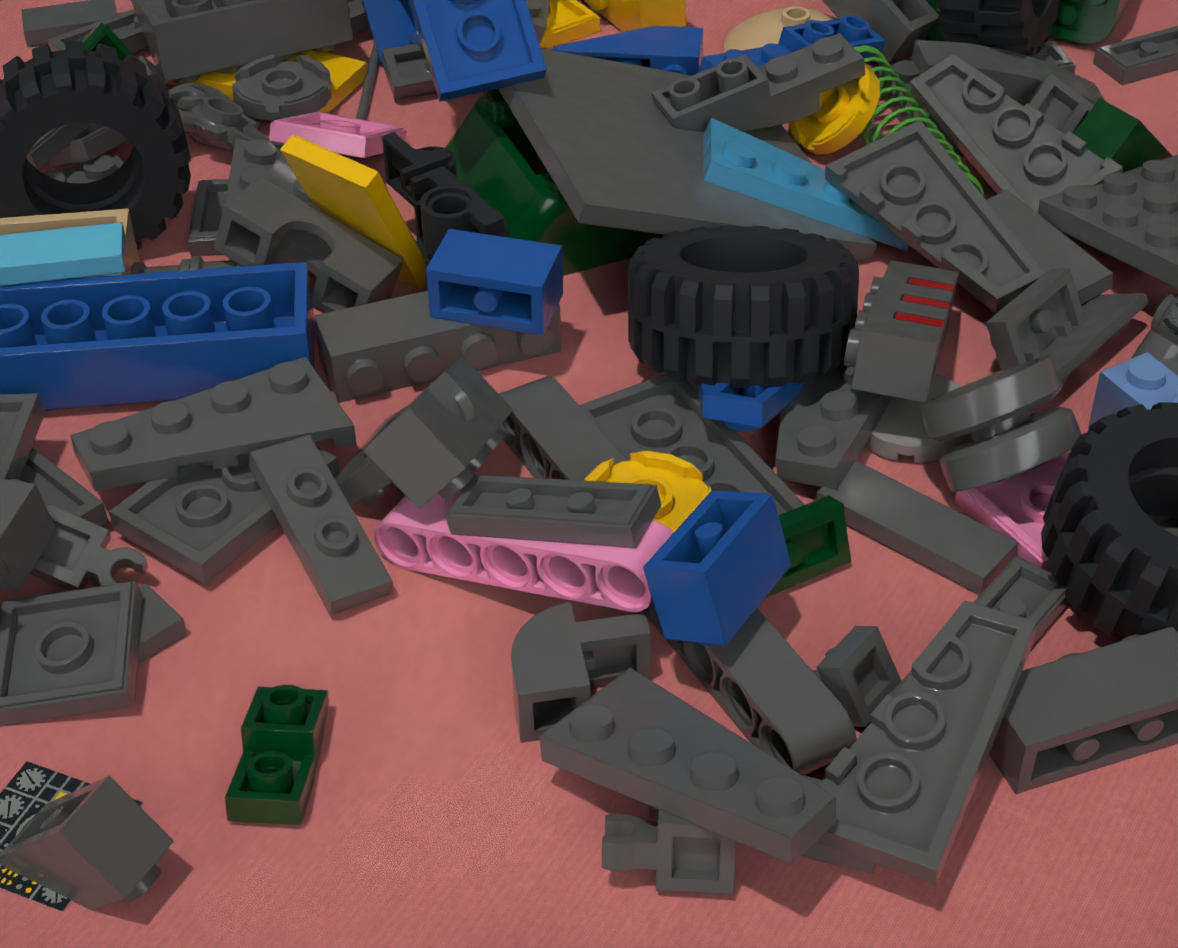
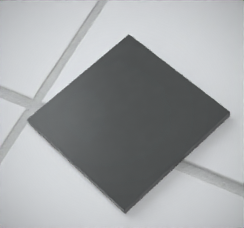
M541 48L547 68L544 78L498 88L579 223L664 235L675 231L681 233L688 232L692 228L706 227L710 229L728 225H737V227L769 226L770 229L780 230L789 228L799 230L800 233L804 234L815 233L822 235L827 241L836 240L843 244L845 249L848 248L856 261L864 262L870 261L877 247V244L871 238L703 181V135L705 132L675 128L653 102L651 92L668 86L677 79L692 75ZM781 124L768 128L742 131L812 163Z

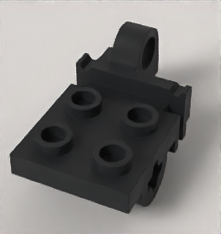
M395 132L382 136L386 182L414 207L416 243L425 258L426 268L449 229L509 238V229L503 214L498 209H493L480 198L469 184L463 183L457 178L456 157L452 151L437 146L414 149Z

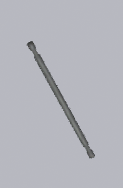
M374 43L356 119L366 120L379 63Z

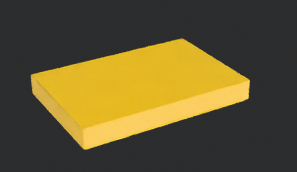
M292 135L281 147L280 151L313 206L403 258L404 261L398 279L422 290L427 284L425 258L379 172L302 137Z

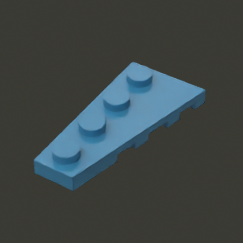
M712 117L710 118L703 135V181L905 251L908 250L909 244L825 179V169Z

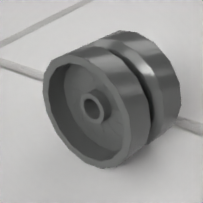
M1050 355L993 373L942 394L917 407L929 439L943 441L969 433L972 435V437L947 449L939 459V464L951 492L976 488L1026 473L1070 451L1078 437L1082 435L1074 413L1069 408L1054 407L1032 414L1028 412V410L1054 398L1063 387Z

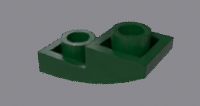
M295 685L257 687L241 726L243 753L225 795L227 821L289 825L302 824L322 746L329 703L328 690L302 689Z

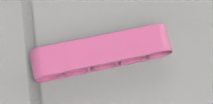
M462 489L447 502L437 493L421 509H418L405 495L376 526L374 531V540L380 552L390 562L407 570L630 612H640L648 608L653 601L643 566L673 534L671 529L660 522L652 520L636 548L451 535L445 514L462 493Z

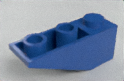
M651 26L553 46L552 50L695 75L699 71L703 57L704 28Z

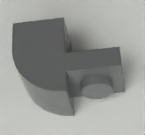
M569 602L541 611L521 627L511 648L514 711L521 743L540 740L539 736L591 697L590 689L605 687L630 667L650 679L651 632L646 613L576 622L572 604Z

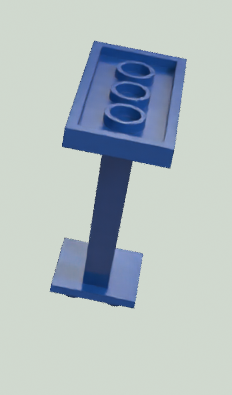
M361 0L380 65L383 66L382 49L415 43L423 45L439 102L545 77L547 68L526 0Z

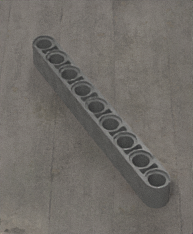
M546 376L499 393L513 409L500 426L507 434L503 440L534 478L584 481L585 477L602 462L614 458V465L622 461H628L553 376ZM652 601L648 608L642 611L646 613V616L664 637L656 608ZM756 608L727 646H704L697 642L666 639L746 739L799 774L806 776L829 765L843 747L850 749L857 740L853 723L845 708L758 608Z

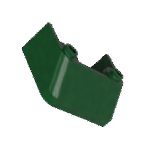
M499 89L489 90L486 95H483L476 101L445 147L452 151L456 157L457 178L463 183L469 184L480 198L493 209H498L503 214L508 225L509 238L562 245L563 276L632 258L636 250L640 246H644L646 241L650 240L649 232L579 223L550 174L546 172L536 175L527 163L540 158Z

